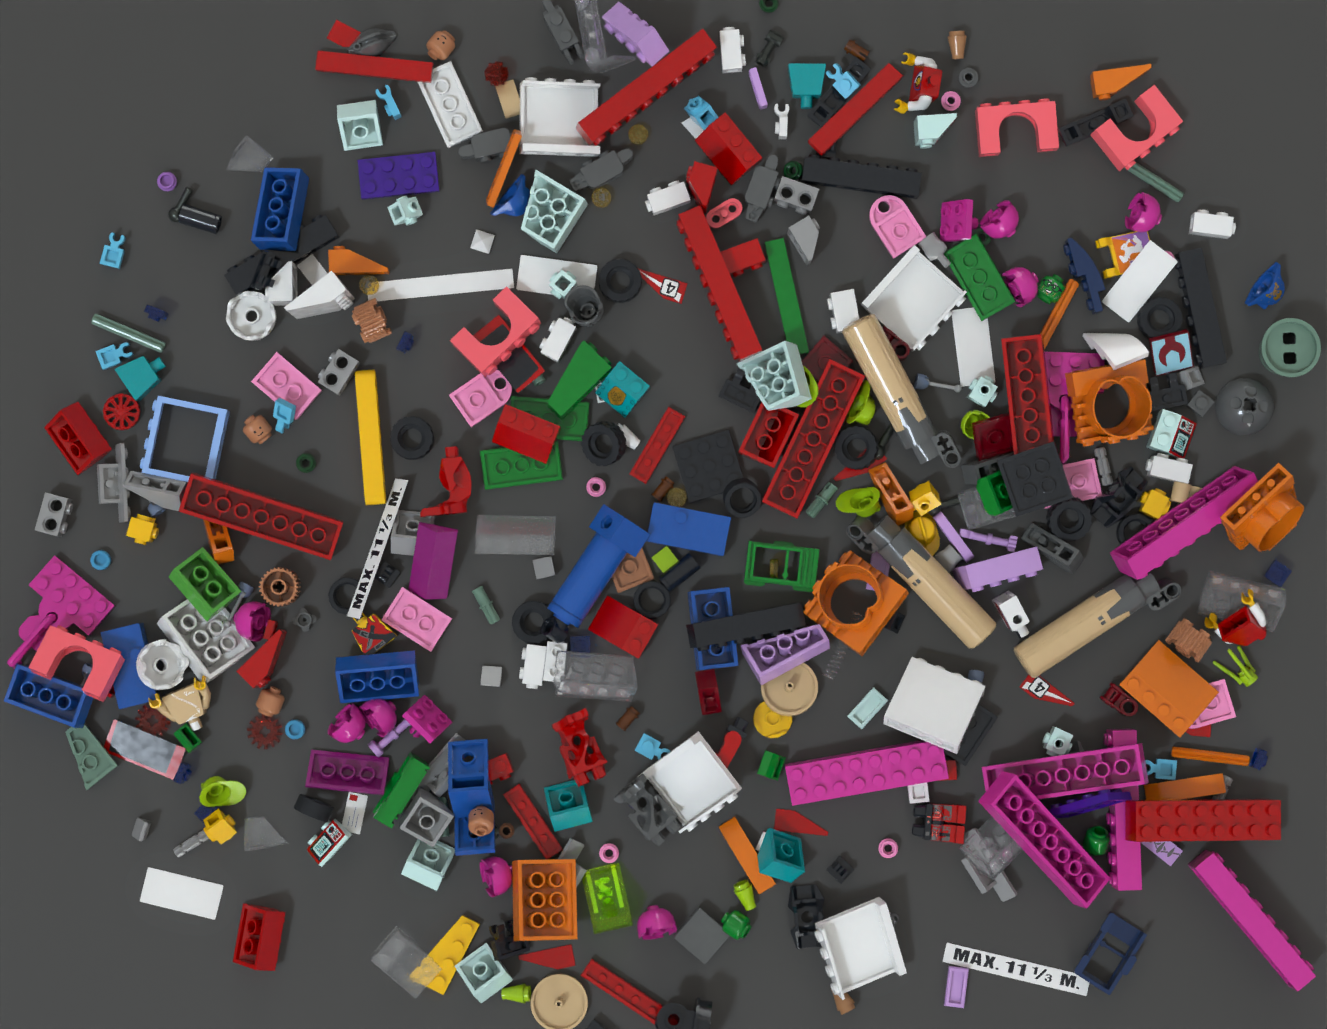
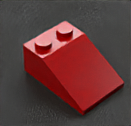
M607 595L588 630L639 659L658 624Z
M279 629L236 671L252 688L265 687L272 680L270 676L274 672L287 634L285 629Z

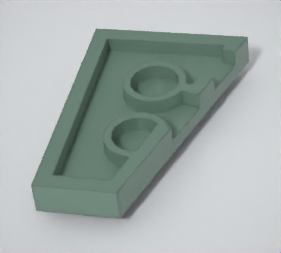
M84 723L83 728L71 727L65 732L76 758L79 772L84 780L86 790H89L119 766L86 723Z

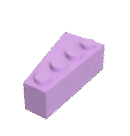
M616 3L602 16L606 23L604 25L605 29L611 35L615 33L614 36L621 44L625 42V46L632 54L636 52V56L642 63L647 62L650 66H653L669 52L656 29L652 25L648 26L649 24L645 20H641L637 14H633L622 3Z
M1032 547L957 567L952 571L955 580L965 590L972 589V592L983 590V586L990 584V587L1002 585V580L1007 579L1009 583L1020 580V575L1025 574L1026 578L1038 575L1037 571L1042 570L1043 566L1038 548Z
M820 624L795 630L793 633L786 635L780 634L775 638L758 640L753 644L741 645L742 654L761 685L830 649L829 639Z

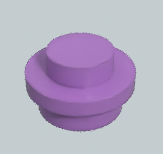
M163 172L158 176L157 184L161 190L168 192L176 187L177 179L173 173Z

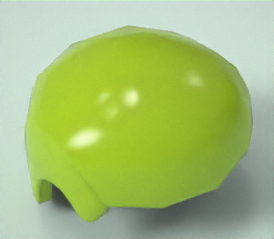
M979 410L967 412L962 418L960 426L963 434L974 440L972 423L990 417Z

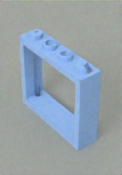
M158 396L152 405L154 416L153 419L149 420L148 424L150 435L144 443L146 454L140 462L141 473L185 482L189 480L190 476L151 469L165 403L218 414L205 477L216 480L230 411Z

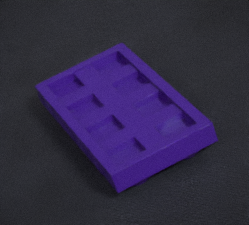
M436 152L357 160L362 200L440 192Z
M1110 789L1098 791V795L1095 796L1094 794L1082 796L1081 800L1071 799L1067 800V804L1064 805L1062 803L1051 805V809L1048 811L1055 818H1070L1132 800L1130 792H1122V789L1111 791Z

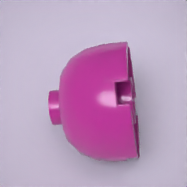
M1141 192L1142 194H1136L1129 204L1128 209L1132 210L1130 217L1125 216V226L1133 231L1147 232L1160 223L1162 214H1160L1159 202L1153 196Z
M1005 200L997 204L998 209L994 212L990 209L980 221L982 230L994 239L1011 237L1016 232L1015 228L1018 225L1019 214L1009 200Z
M1015 267L1002 274V276H1005L1004 281L1018 302L1015 304L1016 306L1023 307L1036 297L1039 280L1034 272L1031 273L1023 267Z
M252 601L245 603L234 615L238 634L245 639L255 642L263 639V631L267 626L268 620L271 619L270 608L265 606L267 604Z
M372 699L359 707V709H363L362 712L368 726L379 731L376 733L378 736L383 738L395 728L397 723L395 711L397 709L391 701L386 702L383 699Z
M353 703L352 705L347 704L335 716L337 719L336 723H331L328 728V735L342 743H349L355 739L359 740L365 733L366 719L364 713Z
M496 856L481 859L482 862L479 864L482 881H486L488 888L485 889L489 896L496 897L505 893L512 885V865H508L503 858Z
M658 905L647 907V911L643 912L638 918L637 933L639 939L641 937L643 940L662 938L666 932H669V935L677 931L674 916L670 911L659 908Z

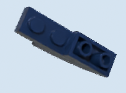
M1068 238L1063 245L1065 255L1069 256L1070 259L1068 264L1069 272L1071 275L1074 274L1075 279L1083 278L1081 286L1083 292L1086 291L1088 299H1086L1088 310L1092 311V315L1103 311L1099 293L1106 290L1101 275L1087 252L1075 240Z

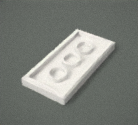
M451 61L433 69L431 83L418 82L447 148L464 142L475 134L483 133Z

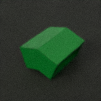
M187 723L174 733L188 753L194 751L202 743ZM183 730L195 743V745H192V743L187 739V737L182 732Z
M765 750L757 774L778 781L786 757Z

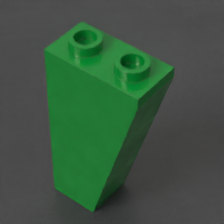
M584 340L581 342L547 402L548 407L561 420L612 371L611 362L605 356L601 357L597 353V348L591 342L588 344Z

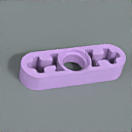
M940 511L933 516L936 524L956 551L962 556L963 560L967 563L973 559L974 555L943 513Z

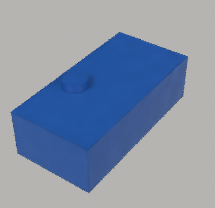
M264 168L251 241L259 249L296 251L309 177L302 169Z
M653 503L648 528L650 536L646 542L724 556L731 517Z
M730 587L687 592L691 624L733 615ZM734 640L728 641L727 646L716 647V644L709 645L710 649L698 651L697 648H694L696 670L739 666Z
M136 623L100 632L104 648L110 650L112 647L121 651V655L125 659L113 683L118 708L124 709L148 703V698L156 700V693L162 699L160 690H155L145 685L138 676L136 669L138 654L148 644L144 624Z
M415 650L336 657L335 673L340 703L419 696V677Z
M16 665L4 702L74 728H83L93 698L87 696L82 691V685L55 675L49 680L34 674L28 668V665Z

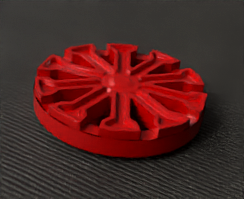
M122 393L113 395L104 404V419L110 427L116 430H128L134 427L140 418V406L130 395ZM126 397L127 400L123 404V398ZM115 398H118L119 405L116 403ZM133 401L134 404L128 407L129 403ZM112 403L115 408L109 407L108 405ZM133 409L137 410L136 413H132L130 411ZM107 411L114 412L112 414L107 415ZM129 416L134 417L135 420L131 421ZM115 417L113 422L109 421V419ZM120 420V426L117 427L116 424ZM124 420L128 422V426L124 425Z

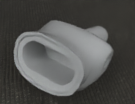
M935 232L929 234L918 244L930 261L938 259L945 268L951 264L944 255L947 246L936 236Z
M951 544L934 556L948 573L963 559Z

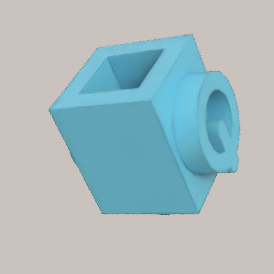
M699 95L689 99L687 106L684 107L692 121L703 130L719 118L710 104Z

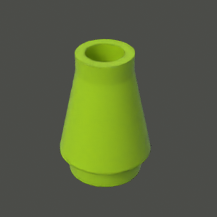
M742 880L734 884L733 892L745 910L754 909L756 903L752 884L748 880Z
M520 984L502 988V1000L520 1003L530 1002L531 986Z

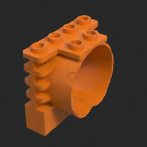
M1141 359L1116 370H1113L1109 364L1065 373L1068 396H1071L1072 399L1071 408H1073L1074 412L1072 417L1076 425L1074 430L1077 432L1076 443H1081L1083 446L1095 445L1094 441L1101 440V443L1108 442L1109 444L1119 443L1120 439H1139V436L1147 435L1150 430H1154V425L1151 423V418L1153 417L1150 414L1152 411V400L1146 388V383H1149L1146 360ZM1113 384H1118L1127 393L1129 399L1128 413L1117 426L1102 428L1096 418L1094 409L1097 393L1100 388L1108 389Z
M1280 463L1276 464L1220 517L1222 524L1225 526L1229 541L1239 550H1243L1250 543L1259 552L1270 551L1297 526V522L1304 512V505L1297 500L1293 485L1295 484L1293 475Z
M850 550L840 557V563L835 561L833 565L830 564L826 568L825 576L822 580H818L814 584L812 594L815 597L805 604L804 614L815 623L820 624L821 627L856 653L863 656L906 599L909 592ZM848 580H861L868 583L877 595V602L867 608L865 618L855 624H845L839 621L831 608V599L834 591L840 584Z

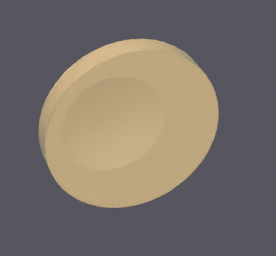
M805 663L761 685V694L765 704L773 712L782 716H797L806 712L815 702L818 693L816 675Z
M563 973L551 974L543 978L535 986L531 996L532 1014L536 1021L546 1029H573L583 1020L588 1007V997L583 985L573 976Z

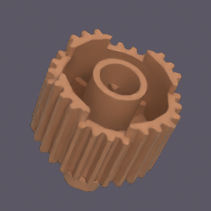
M376 298L354 307L352 311V318L356 326L359 324L361 326L360 334L364 343H372L392 334L390 327L386 328L387 318L381 306H376Z
M283 567L270 569V571H267V574H264V578H261L262 581L259 582L261 584L259 592H262L261 596H264L263 599L270 603V605L277 607L291 605L290 603H294L299 596L298 593L301 592L299 590L301 582H298L300 580L298 575L294 571ZM279 582H282V585H284L282 592L276 589V585H279Z
M1183 618L1182 621H1178L1165 641L1169 645L1173 643L1178 653L1188 659L1192 656L1195 659L1194 661L1199 663L1212 644L1209 638L1210 634L1203 629L1196 630L1192 627L1194 625L1192 622Z

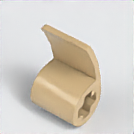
M514 80L495 85L505 118L508 119L520 115V98Z
M1174 481L1170 501L1182 503L1202 488Z

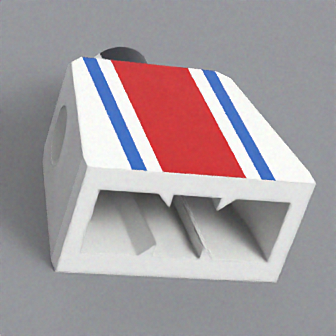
M1008 590L992 599L994 606L1008 629L1012 632L1015 631L1019 638L1029 634L1026 624L1030 621L1015 594Z

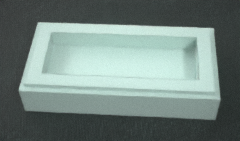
M873 687L847 717L860 729H863L888 700Z

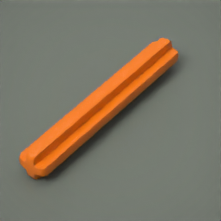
M1068 280L1064 293L1059 301L1056 302L1040 333L1043 335L1044 350L1079 286L1076 280Z
M1175 746L1171 749V756L1177 758L1248 766L1250 757L1247 755Z

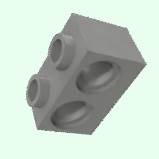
M782 176L774 201L782 208L788 209L789 206L795 208L797 213L803 215L811 214L819 189ZM789 189L792 192V196L784 198L781 195V191ZM801 196H808L811 202L807 205L800 202Z
M338 349L337 352L333 351L328 359L330 363L327 368H323L320 371L318 383L340 396L359 367L360 362ZM342 358H346L348 361L345 368L338 367V361ZM330 375L337 376V382L334 385L328 384V377Z
M45 492L35 531L62 537V534L66 533L68 527L66 522L67 516L71 514L73 509L72 499ZM59 500L62 503V508L56 511L54 503ZM52 519L57 523L54 530H51L48 526Z

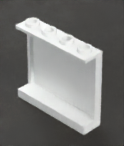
M533 77L525 78L520 83V131L522 137L519 154L597 157L600 154V146H595L594 144L588 146L576 130V126L579 121L598 108V88L600 84L595 83L593 80H584L583 83H576L574 79L556 82V79L547 78L545 81H537V78Z
M915 245L861 303L865 310L870 314L876 315L878 321L883 326L890 329L906 342L912 352L916 348L920 350L927 343L924 339L929 334L933 336L940 328L938 326L939 322L942 319L945 322L953 314L950 310L955 305L959 307L966 300L964 295L967 293L965 290L962 291L919 252L920 249Z
M912 657L884 715L883 724L957 754L979 701L984 696L985 686L979 681L966 679L959 673L946 671L942 666L931 665L922 658Z
M699 731L641 773L646 776V780L650 781L663 800L677 814V818L684 826L679 830V833L686 829L691 831L698 825L697 821L701 820V822L707 820L711 816L710 812L714 811L717 813L725 806L723 803L727 801L730 804L738 797L737 793L742 789Z
M880 897L815 923L817 931L814 933L817 941L822 946L820 953L827 963L825 970L832 980L830 984L834 995L837 994L842 1000L845 999L844 993L896 972L901 976L907 973L887 903Z

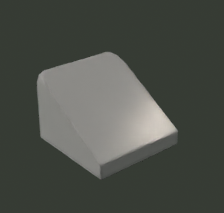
M1198 365L1176 373L1179 385L1184 384L1186 391L1205 384Z
M552 556L533 560L536 579L556 575Z
M483 665L480 685L501 687L502 667Z
M138 817L134 825L132 837L138 841L146 840L151 821Z

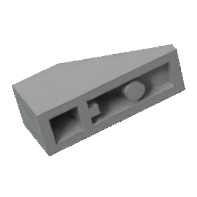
M130 471L123 485L124 488L162 508L179 511L187 483L185 481Z

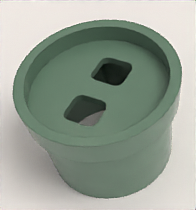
M1285 318L1272 324L1263 335L1259 345V358L1263 366L1268 371L1284 377H1298L1306 374L1316 365L1321 353V343L1315 329L1307 322L1296 318ZM1283 333H1291L1295 337V344H1284ZM1294 352L1296 354V363L1285 364L1283 354Z

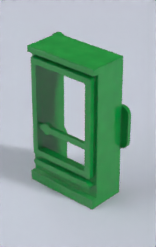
M748 541L744 583L754 586H764L765 583L792 586L796 591L812 592V588L816 583L820 549L796 547L791 542L774 541L771 544ZM756 547L786 550L785 568L782 574L783 580L753 576ZM789 551L800 552L797 581L786 580L788 577Z
M412 752L408 754L398 772H394L388 781L385 794L382 795L372 811L374 813L373 818L392 829L394 826L393 820L398 819L397 814L400 815L427 773V770L430 769L425 760Z

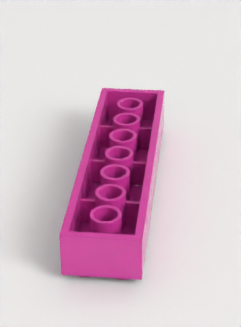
M1237 466L1232 467L1112 550L1110 555L1118 570L1134 579H1142L1152 569L1162 566L1165 560L1179 554L1181 549L1192 545L1198 537L1209 533L1211 528L1222 523L1220 517L1258 482L1254 472Z
M1106 729V734L1103 735L1104 745H1107V748L1137 744V730ZM1138 785L1110 789V791L1122 789V792H1130L1132 800H1139ZM1125 802L1109 806V813H1106L1107 825L1110 824V852L1107 853L1108 864H1111V872H1108V876L1111 879L1108 882L1118 891L1142 890L1140 842L1125 840Z
M924 740L785 764L792 806L949 779L944 749Z
M1142 743L982 767L985 791L1004 771L1016 774L1037 799L1149 783Z
M1002 771L978 802L1074 905L1087 909L1111 879L1016 774Z
M1204 850L1188 866L1285 983L1297 992L1316 977L1312 972L1315 970L1307 960L1305 961L1303 958H1300L1301 952L1298 948L1287 942L1289 938L1282 930H1279L1277 927L1275 928L1276 922L1269 914L1261 911L1262 905L1248 895L1250 893L1248 888L1243 883L1241 884L1235 880L1237 875L1232 869H1228L1223 865L1225 862L1223 858L1214 851Z

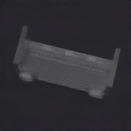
M575 0L585 61L589 69L593 73H604L635 61L636 56L613 55L607 58L597 0Z

